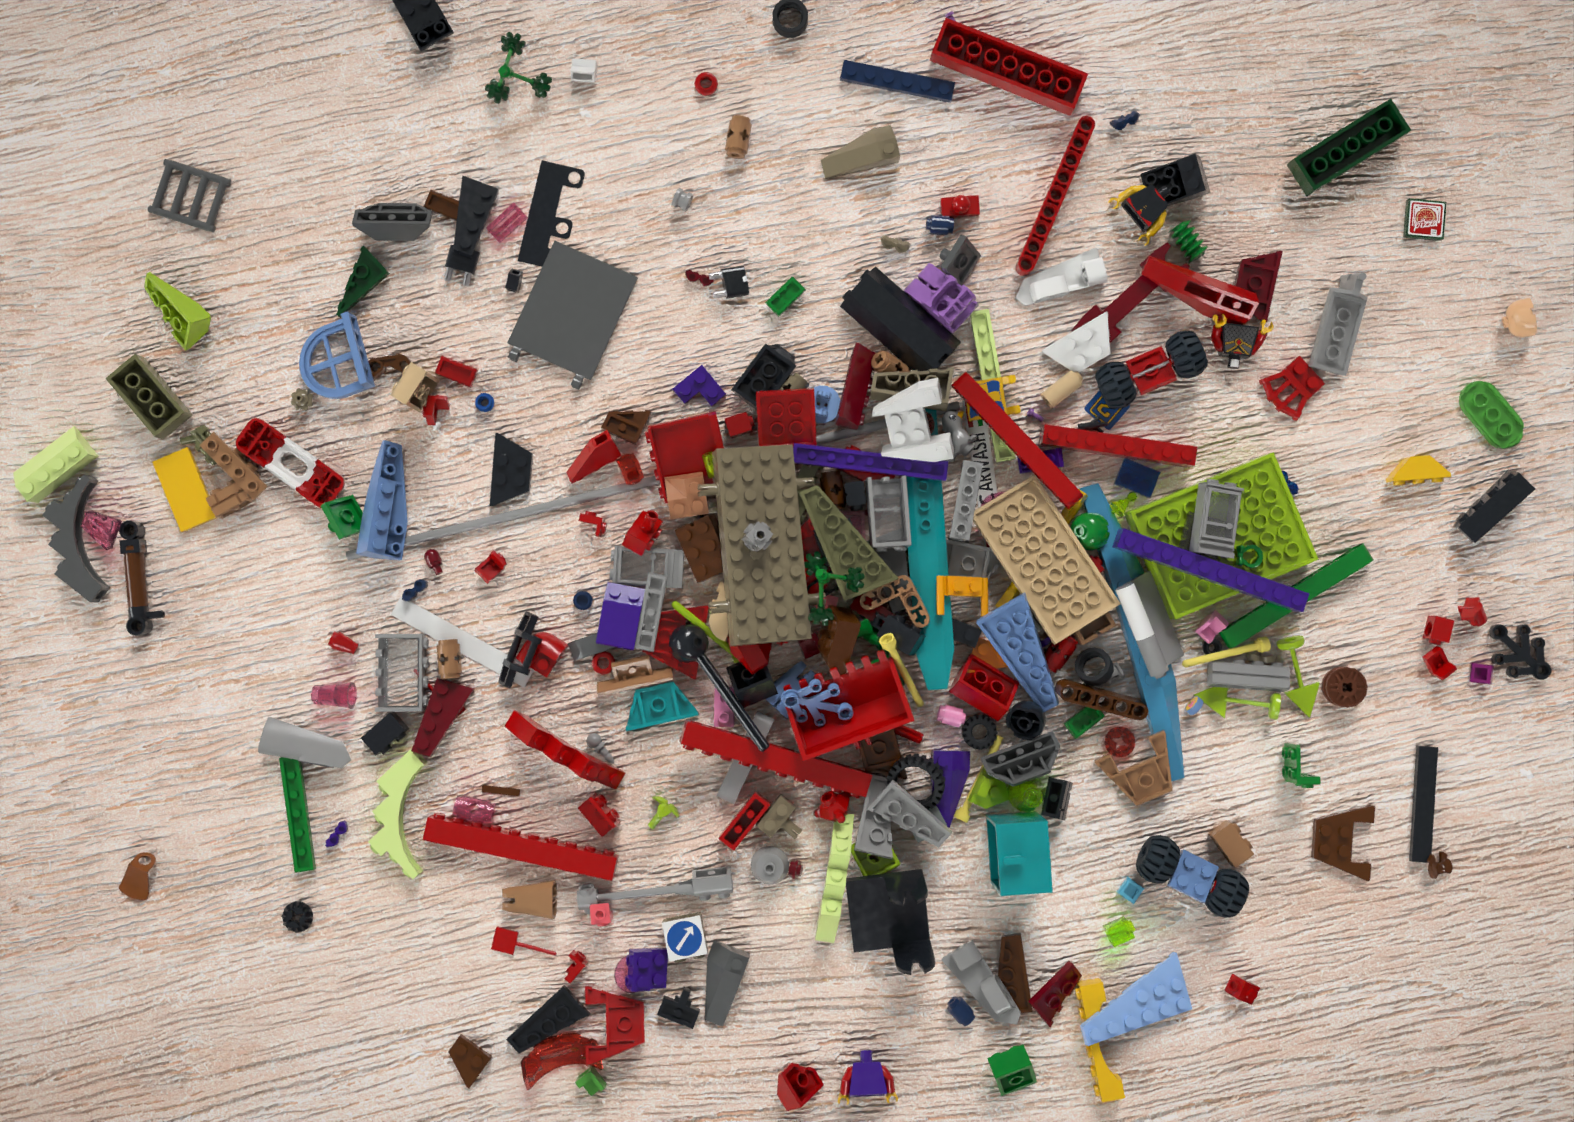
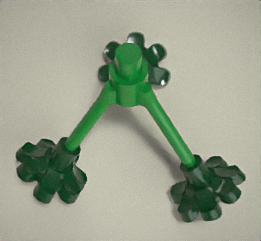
M507 32L506 37L501 36V42L503 43L501 49L503 52L507 51L508 54L504 65L498 70L500 74L499 81L497 82L495 79H492L490 84L485 86V90L488 92L487 97L489 99L494 97V102L497 104L501 102V98L504 101L508 100L510 88L504 86L505 78L515 77L530 83L532 89L535 90V96L538 98H545L547 96L546 91L551 89V86L548 84L552 82V78L547 76V73L542 72L536 79H530L514 73L513 69L509 67L511 56L515 53L521 55L523 53L521 48H524L526 45L525 41H520L521 35L519 33H516L514 37L512 32Z
M816 551L814 556L810 553L807 554L806 559L808 561H804L805 568H808L806 574L811 576L814 573L819 580V604L817 608L810 610L808 620L813 621L816 625L821 622L823 626H827L829 624L828 620L834 619L832 609L825 608V604H823L824 584L828 583L830 579H840L847 582V589L858 593V588L862 589L864 586L861 580L865 578V575L861 573V567L849 568V574L844 575L828 573L827 566L824 565L827 562L826 557H821V553Z

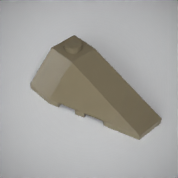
M891 125L871 129L821 159L825 179L899 163V148Z

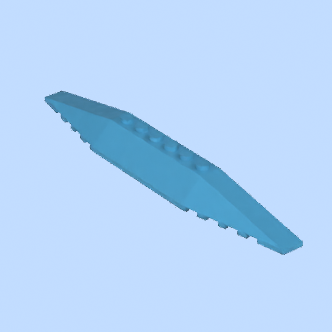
M1097 483L1080 488V490L1088 496L1083 503L1086 513H1098L1108 521L1109 526L1107 527L1108 532H1110L1108 541L1097 551L1100 560L1103 562L1102 567L1105 569L1103 572L1106 582L1119 600L1116 589L1143 574L1144 570L1137 556L1112 548L1117 531L1121 529V526ZM1120 604L1116 607V611L1133 665V674L1139 695L1149 711L1146 719L1151 735L1161 730L1165 731L1171 781L1185 778L1176 679L1172 665H1168L1169 670L1166 672V676L1158 679L1155 676H1150Z

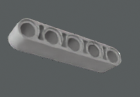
M759 711L756 712L753 722L765 739L775 719ZM735 759L716 795L732 804L735 803L753 766L752 764H750V767L738 764L739 761Z

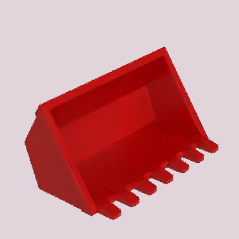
M884 650L877 651L879 661L871 664L868 656L862 657L861 661L864 666L862 668L856 669L852 661L846 663L848 671L846 674L840 675L837 667L831 668L832 679L827 681L824 680L821 673L814 675L815 679L820 680L822 689L817 693L812 692L804 697L809 698L826 691L830 684L836 683L840 689L839 695L822 701L837 705L844 702L850 704L853 709L851 719L841 720L838 717V713L817 708L820 713L824 714L826 723L819 727L814 724V719L806 705L799 704L801 709L807 711L808 719L805 722H798L793 709L786 707L803 761L853 743L856 749H860L861 740L865 739L867 745H871L870 737L915 721L892 657L887 658ZM806 679L799 680L801 689L809 686ZM788 684L783 686V689L786 691L792 689V687Z

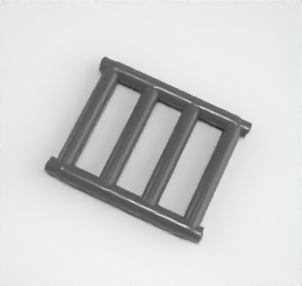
M164 159L163 165L165 168L153 204L148 207V212L214 233L216 230L214 223L226 187L231 185V179L176 161ZM176 169L182 171L183 174L171 210L168 211L161 209L160 206L172 171ZM194 175L201 177L187 217L178 214L190 176ZM210 180L219 183L205 223L196 220Z

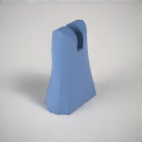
M803 661L795 664L774 681L778 694L766 699L786 719H789L787 710L781 702V695L784 692L783 686L790 684L792 689L798 691L801 689L799 680L806 679L809 685L810 681L815 679L814 675L816 673L812 670L806 673L802 679L798 677L807 666Z

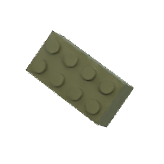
M134 354L105 378L154 437L165 439L193 415L143 356Z

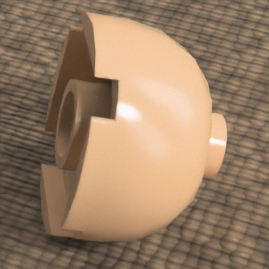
M1530 298L1521 299L1509 305L1506 310V316L1502 317L1503 327L1508 328L1509 332L1516 337L1535 336V333H1537L1536 315L1532 312L1531 308L1534 307Z

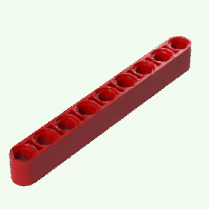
M1090 116L1080 118L1062 156L1016 263V272L1021 276L1029 275L1034 269L1095 128V121ZM1081 124L1088 125L1089 130L1082 129ZM1073 142H1080L1082 147H1076ZM1066 159H1072L1074 161V165H1069L1066 162ZM1058 176L1066 177L1067 182H1061ZM1051 193H1057L1060 199H1053ZM1049 210L1052 213V217H1046L1043 211ZM1036 228H1043L1045 234H1038ZM1028 245H1035L1037 252L1030 251ZM1021 262H1027L1030 265V269H1023Z
M964 372L951 384L960 397L1067 509L1070 510L1084 497L1080 490L967 372Z

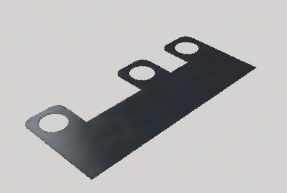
M541 161L517 261L542 267L551 249L548 248L550 236L563 239L570 237L573 226L572 221L556 217L555 215L563 185L577 189L582 187L585 172L582 169ZM571 172L579 173L580 181L578 183L572 184L569 182L568 176ZM564 222L568 225V231L565 234H559L556 231L558 223Z

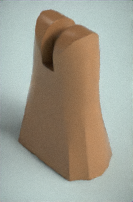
M550 880L502 889L503 898H515V901L502 902V910L555 919L557 913V900L554 899L557 896L556 881Z

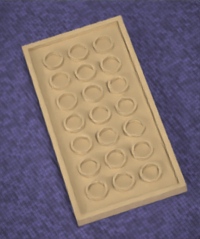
M1035 475L974 511L973 522L1020 594L1026 593L1030 609L1054 645L1121 604Z

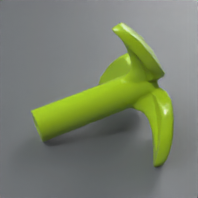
M659 796L652 797L660 804L657 808V813L648 823L651 829H654L660 820L671 812L677 818L680 817L677 808L673 804H668L667 799Z

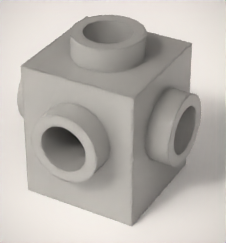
M758 521L755 524L750 523L743 531L745 535L741 540L745 542L744 544L750 550L757 552L762 548L765 550L771 544L772 540L770 538L773 533L767 524ZM757 533L761 535L763 538H758Z

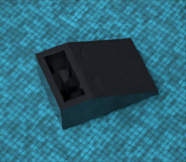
M1196 153L1140 174L1144 186L1153 185L1156 190L1166 186L1169 189L1170 195L1165 198L1168 206L1211 193L1201 157Z

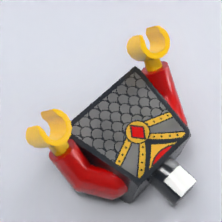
M1215 314L1212 317L1215 324L1212 328L1211 341L1219 356L1228 358L1227 368L1239 369L1240 359L1246 360L1254 355L1265 341L1267 333L1271 332L1274 326L1271 322L1269 327H1264L1266 320H1262L1260 324L1262 329L1259 330V327L1226 323L1227 319L1224 314H1222V319L1217 321L1218 316Z

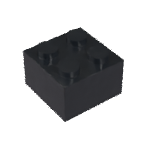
M740 662L726 667L735 694L743 708L778 694L768 666L754 674H751Z

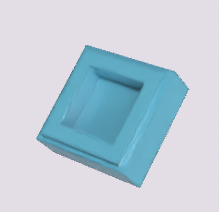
M1127 876L1117 890V893L1134 904L1145 888Z

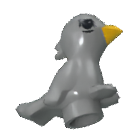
M948 411L942 417V431L951 433L954 448V458L943 461L954 462L957 455L962 454L966 457L975 448L973 441L976 440L977 436L972 435L970 437L962 427V418L965 411Z

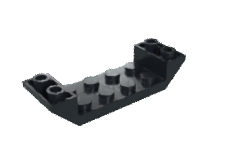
M392 0L421 52L454 34L436 0Z

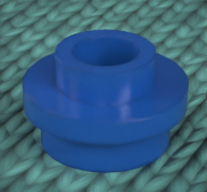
M481 393L475 399V406L481 412H489L494 407V399L488 393ZM483 400H488L487 406L482 405Z

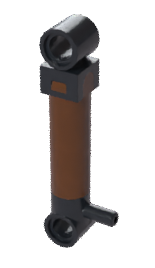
M127 520L119 526L120 536L127 539L119 540L120 554H124L129 618L126 623V629L131 635L141 636L151 632L153 624L150 619L164 618L165 612L163 610L149 612L144 553H147V544L145 539H141L145 535V527L140 522ZM132 526H134L135 532L133 535L130 534V528ZM139 621L142 623V629L140 631L137 629V624Z

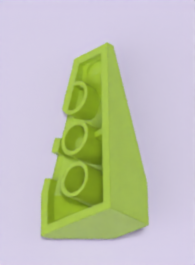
M151 272L146 273L145 290L156 307L160 306L164 315L162 317L165 323L169 322L173 328L171 333L185 350H189L209 331L210 314L200 304Z

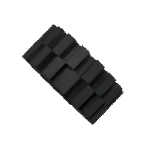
M975 714L972 717H968V720L965 721L961 734L965 743L970 747L982 750L994 744L993 742L997 739L998 731L992 719L985 715ZM976 725L985 726L987 734L983 739H975L973 737L972 730Z

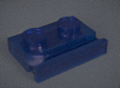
M1124 458L1114 485L1146 498H1151L1161 472Z

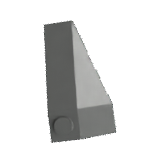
M717 940L713 941L707 957L705 1020L723 1027L745 972L750 953Z

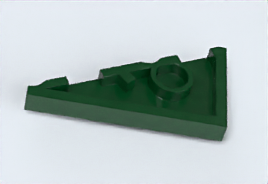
M364 245L360 249L361 254L357 263L355 262L353 273L350 275L345 287L344 297L337 307L336 315L340 318L342 313L354 307L390 274Z

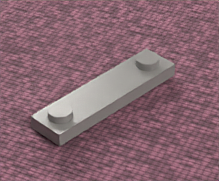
M648 572L635 643L636 649L654 652L668 575Z

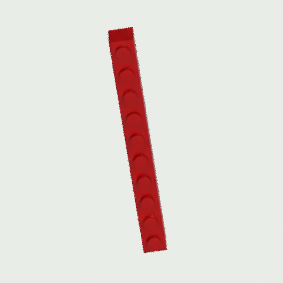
M689 719L685 721L679 740L680 744H683V748L694 751V748L702 750V754L713 756L714 753L721 755L720 759L726 761L738 760V764L750 767V764L756 765L758 770L764 772L773 770L776 771V775L785 778L787 775L794 776V780L802 783L808 780L813 782L812 785L823 788L825 785L831 787L830 790L837 793L846 791L849 792V796L858 799L860 796L866 797L873 776L870 772L819 757L803 761L799 751L769 743L767 750L761 752L750 737Z
M434 813V815L427 817L423 835L424 841L610 881L615 876L619 855L615 854L613 850L604 849V851H598L594 846L585 845V847L577 846L576 842L572 841L561 843L558 842L559 839L547 837V839L539 838L540 835L534 833L524 835L521 834L520 830L516 829L505 831L502 830L501 826L491 825L487 827L483 826V823L479 821L468 823L464 822V818L453 817V819L445 818L446 815L442 813Z

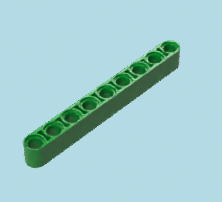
M1361 543L1290 587L1309 593L1308 602L1371 563L1374 559L1364 543ZM1265 602L1229 624L1219 634L1228 649H1231L1289 614L1292 610Z

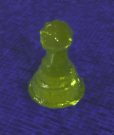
M1130 492L1127 494V498L1110 502L1111 513H1116L1119 517H1123L1129 502L1137 500L1136 493Z

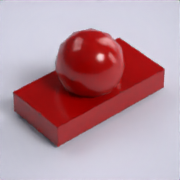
M958 195L956 197L940 199L942 216L953 218L980 215L979 195Z

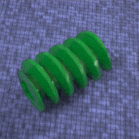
M1190 220L1180 223L1168 232H1174L1171 236L1172 239L1179 238L1175 243L1176 245L1183 244L1180 248L1181 252L1187 250L1184 257H1191L1188 261L1189 264L1203 256L1208 248L1207 245L1200 246L1204 241L1203 239L1196 240L1199 233L1192 234L1195 227L1188 228Z

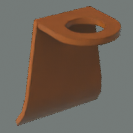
M147 852L139 853L128 864L123 880L119 885L122 893L137 900L148 899V872L156 862L153 854ZM148 857L151 862L143 865L139 863V859Z

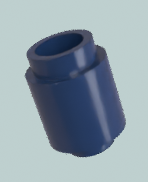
M931 215L930 219H926V230H929V234H953L954 218Z
M953 997L947 1003V1011L959 1024L967 1026L975 1019L974 1011L962 997Z

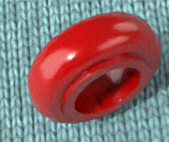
M703 72L695 79V89L699 94L709 96L717 90L718 81L712 73ZM703 80H710L712 84L709 88L701 87V82Z
M607 651L597 653L592 659V667L598 674H609L612 672L611 663L615 662V658ZM602 657L609 660V666L605 669L600 668L598 665V661Z

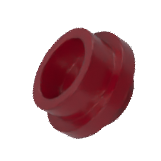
M800 860L791 861L788 870V876L796 880L798 876L801 877L803 872V865H801Z

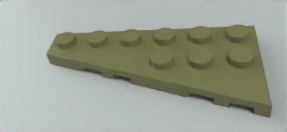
M818 485L799 492L832 573L837 575L849 574V568L861 567V573L865 575V578L861 580L864 586L862 589L858 588V593L847 589V582L835 579L844 601L899 579Z

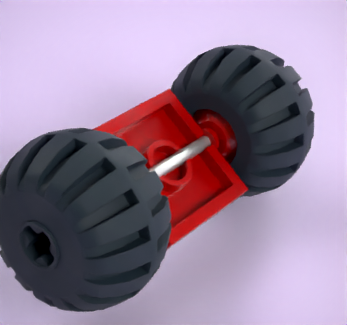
M1185 330L1172 335L1165 344L1169 358H1167L1162 346L1125 361L1128 370L1122 362H1109L1101 366L1096 372L1095 378L1107 406L1119 409L1131 404L1137 396L1133 382H1135L1140 395H1144L1176 381V374L1181 378H1192L1201 374L1206 369L1208 360L1196 333Z

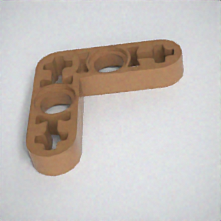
M906 575L898 576L899 579L870 590L860 598L862 608L872 610L900 596L915 626L920 628L926 627L930 622V615L912 579ZM902 578L904 581L908 580L909 583L906 585L907 588H898L897 591H899V593L896 594L895 589L891 585V583L894 582V585L897 586L901 583L900 580ZM884 587H889L892 591L889 598H884L881 595V590ZM877 591V595L881 602L878 603V599L872 601L871 607L869 605H865L864 602L866 601V597H875L876 595L874 594V592ZM915 596L918 603L915 607H910L907 604L908 597ZM921 606L922 610H919L922 616H926V619H924L925 623H917L918 615L916 612L912 614L911 610H916Z

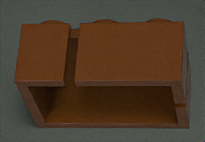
M715 514L704 516L693 523L675 530L697 583L704 582L723 573L719 523Z

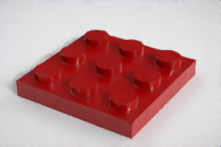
M814 388L756 391L759 446L793 444L794 448V443L817 446Z

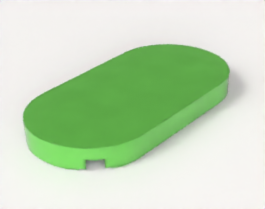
M1475 381L1462 389L1459 396L1460 408L1489 444L1496 448L1506 449L1517 445L1522 440L1524 429L1522 419L1494 385L1489 382Z

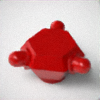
M833 791L825 792L820 798L821 805L814 811V816L833 822L844 823L851 797L849 792L843 791L838 794Z

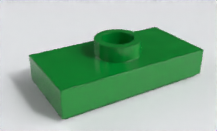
M792 276L765 304L779 317L806 289Z
M1083 707L1065 721L1064 725L1073 738L1077 739L1103 719L1105 715L1100 710Z

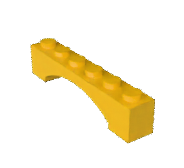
M1100 978L1079 981L1077 983L1075 995L1081 1003V1007L1078 1008L1081 1020L1084 1019L1085 1022L1097 1011L1100 1012L1102 1003L1107 1002L1104 985ZM1099 1042L1086 1046L1087 1056L1092 1061V1065H1089L1092 1077H1095L1096 1084L1093 1085L1095 1096H1098L1102 1103L1124 1099L1122 1079L1118 1073L1113 1074L1106 1065Z

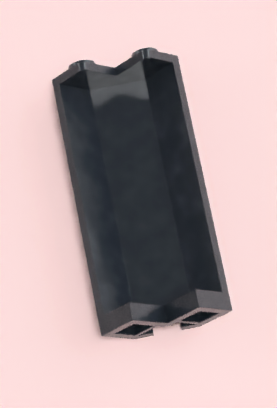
M876 266L871 271L867 269L861 275V281L852 291L849 289L842 297L844 301L840 307L911 370L929 371V369H938L961 343L959 339Z

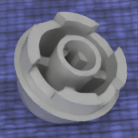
M774 846L760 848L755 852L751 860L752 874L763 884L773 885L781 882L789 870V861L786 854Z

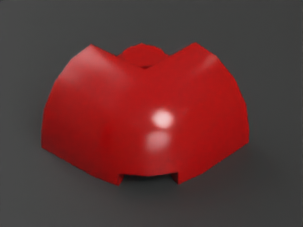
M537 632L533 635L543 640L541 645L539 644L530 668L547 678L564 654L568 644L553 634ZM526 640L516 656V659L522 664L531 644L529 640Z

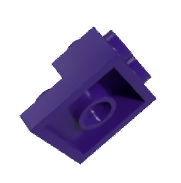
M667 948L629 949V955L626 957L628 975L625 976L627 989L631 992L666 988Z

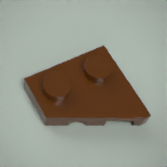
M609 411L601 430H608L610 434L637 445L651 415V411Z
M460 1034L448 1051L468 1089H470L492 1057L462 1034Z

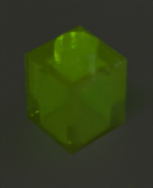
M1124 916L1102 925L1113 947L1135 938L1133 933L1136 931L1132 921H1128Z

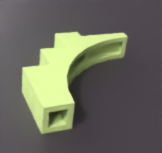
M409 750L376 781L379 784L378 788L380 791L389 796L372 811L375 814V820L385 826L368 843L371 845V850L377 855L382 856L388 852L389 858L402 867V872L407 877L414 879L423 870L413 858L407 845L403 813L409 788L419 771L427 764V761L422 755Z
M847 813L844 823L833 822L827 871L816 926L815 940L830 943L835 941L841 916L847 869L851 856L854 814Z

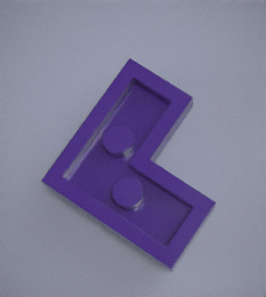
M703 365L699 366L673 388V391L684 404L699 392L711 407L726 396V393Z

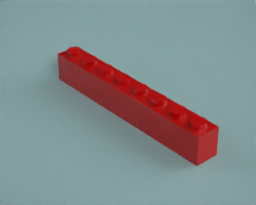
M1048 424L1041 426L1038 446L1062 448L1186 468L1195 466L1197 455L1196 446Z

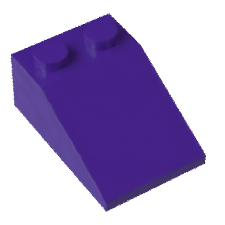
M607 583L596 644L634 651L645 589Z

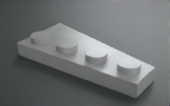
M873 775L864 799L854 850L892 859L891 820L888 821L882 818V815L867 810L868 806L886 788L887 778Z
M894 780L886 786L867 808L871 812L874 811L882 815V818L900 825L899 827L912 831L916 836L938 848L952 834V831Z

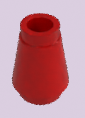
M335 631L328 642V646L332 647L331 649L355 654L359 645L343 633Z

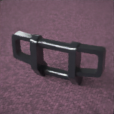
M527 611L524 613L514 632L516 635L508 656L503 660L498 683L504 687H512L516 672L529 676V668L535 652L543 640L532 635V631L539 618L533 613ZM522 638L531 641L524 662L520 666L513 661Z

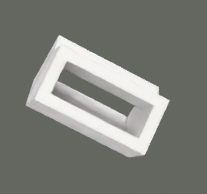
M572 58L571 81L595 83L597 75L596 60Z

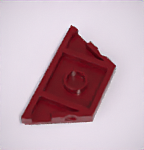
M1281 250L1242 259L1239 262L1234 286L1257 294L1259 305L1253 316L1260 322L1262 320L1267 322L1283 253Z

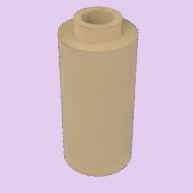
M1070 370L1043 391L1040 396L1045 404L1053 409L1082 386L1081 381L1083 378L1077 371L1073 372Z

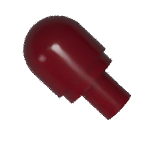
M435 549L427 550L424 554L427 566L433 569L436 575L442 574L443 571L440 566L442 565V559L438 551Z

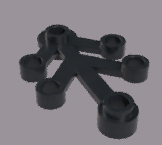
M1495 624L1490 627V637L1502 641L1515 653L1511 655L1495 653L1491 657L1493 664L1502 665L1508 662L1525 661L1530 666L1525 668L1509 666L1506 669L1508 677L1516 678L1519 675H1533L1538 680H1544L1551 675V666L1545 662L1544 658L1545 640L1543 638L1534 637L1531 640V646L1535 648L1536 660L1531 656L1529 640L1531 629L1528 625H1519L1516 628V632L1520 636L1521 647L1507 635L1508 630L1504 625ZM1522 627L1526 630L1524 634L1521 632ZM1495 629H1498V635L1494 634ZM1537 640L1540 641L1539 646L1536 645ZM1497 656H1500V662L1496 661ZM1539 667L1542 668L1541 673L1538 672ZM1513 668L1515 669L1514 675L1511 674Z

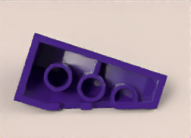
M931 750L933 763L939 764V769L943 770V776H945V789L936 806L947 827L950 828L970 771V751ZM931 777V795H932V793H933V791H934V781H933V778Z

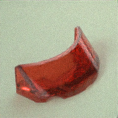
M561 1033L542 1040L533 1046L534 1049L527 1057L524 1056L521 1060L522 1075L526 1089L530 1090L540 1078L556 1068L573 1064L586 1065V1046H598V1042L593 1038L583 1037L579 1033ZM602 1061L590 1065L600 1070L604 1069Z

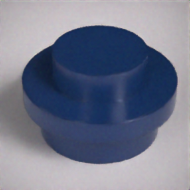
M580 591L575 594L573 603L577 609L587 610L591 607L593 598L590 593Z

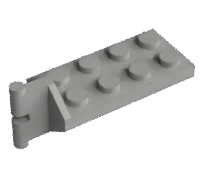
M1364 272L1341 275L1339 278V288H1329L1309 367L1346 376L1368 298L1360 293L1363 280L1366 279V273Z

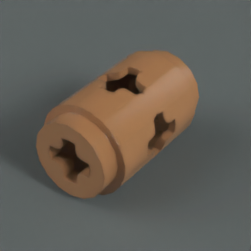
M735 115L729 121L725 150L727 151L726 155L731 158L743 159L748 153L752 128L751 120L748 117Z
M879 351L872 358L871 364L877 373L910 372L905 363L887 351Z
M458 639L439 640V645H437L438 674H441V679L460 678L462 665Z

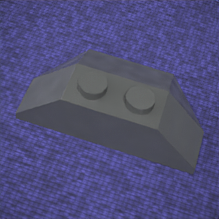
M377 203L363 209H356L352 225L376 241H415L430 227L432 211L417 203Z
M1051 731L1035 737L1033 740H1027L981 757V761L988 775L1014 787L1051 773L1060 750V744L1054 732Z

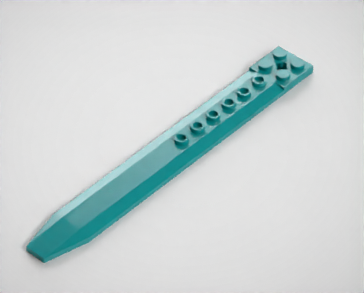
M925 408L931 436L938 435L937 411ZM906 477L911 546L908 547L909 574L930 615L929 624L921 628V633L926 635L917 650L916 656L927 690L948 689L954 654L950 596H944V615H937L936 576H949L942 481ZM911 596L912 607H915L918 603L915 596ZM920 606L918 609L912 610V614L916 612L918 615L916 622L924 624L926 616L920 614L919 610H922Z

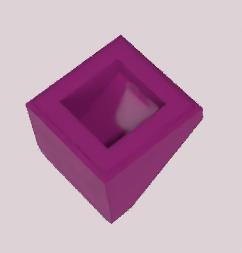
M1472 663L1470 682L1492 685L1494 666Z

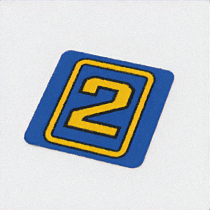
M1099 390L1084 409L1094 419L1100 416L1098 422H1108V426L1104 427L1110 430L1130 408V404L1119 409L1109 408Z

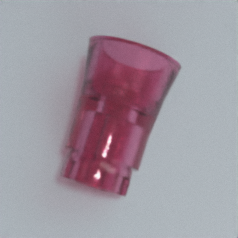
M354 682L314 685L311 692V701L314 704L353 709L357 699V689Z

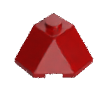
M728 636L730 653L751 674L768 665L772 643L730 647Z
M790 1063L778 1074L777 1096L786 1111L798 1109L806 1104L824 1084L814 1068Z

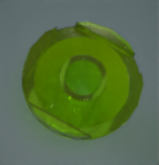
M1039 778L1014 787L1009 785L1007 788L1009 802L1019 811H1034L1044 802L1045 786Z

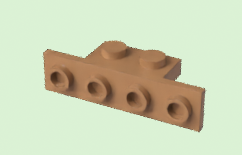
M215 432L211 433L199 445L253 500L268 487L259 478L261 476L257 471L259 468L252 461L248 462L244 458L245 455L237 447L228 446Z
M649 655L611 663L614 679L597 682L598 696L610 695L634 688L648 687L657 683H666L674 680L673 669L669 666L653 670Z

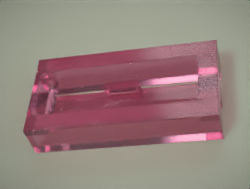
M513 202L486 229L501 243L527 219V216ZM516 210V212L509 219H507L495 232L493 231V229L499 223H501L511 212ZM519 215H521L511 226H509L500 236H498L509 224H511Z

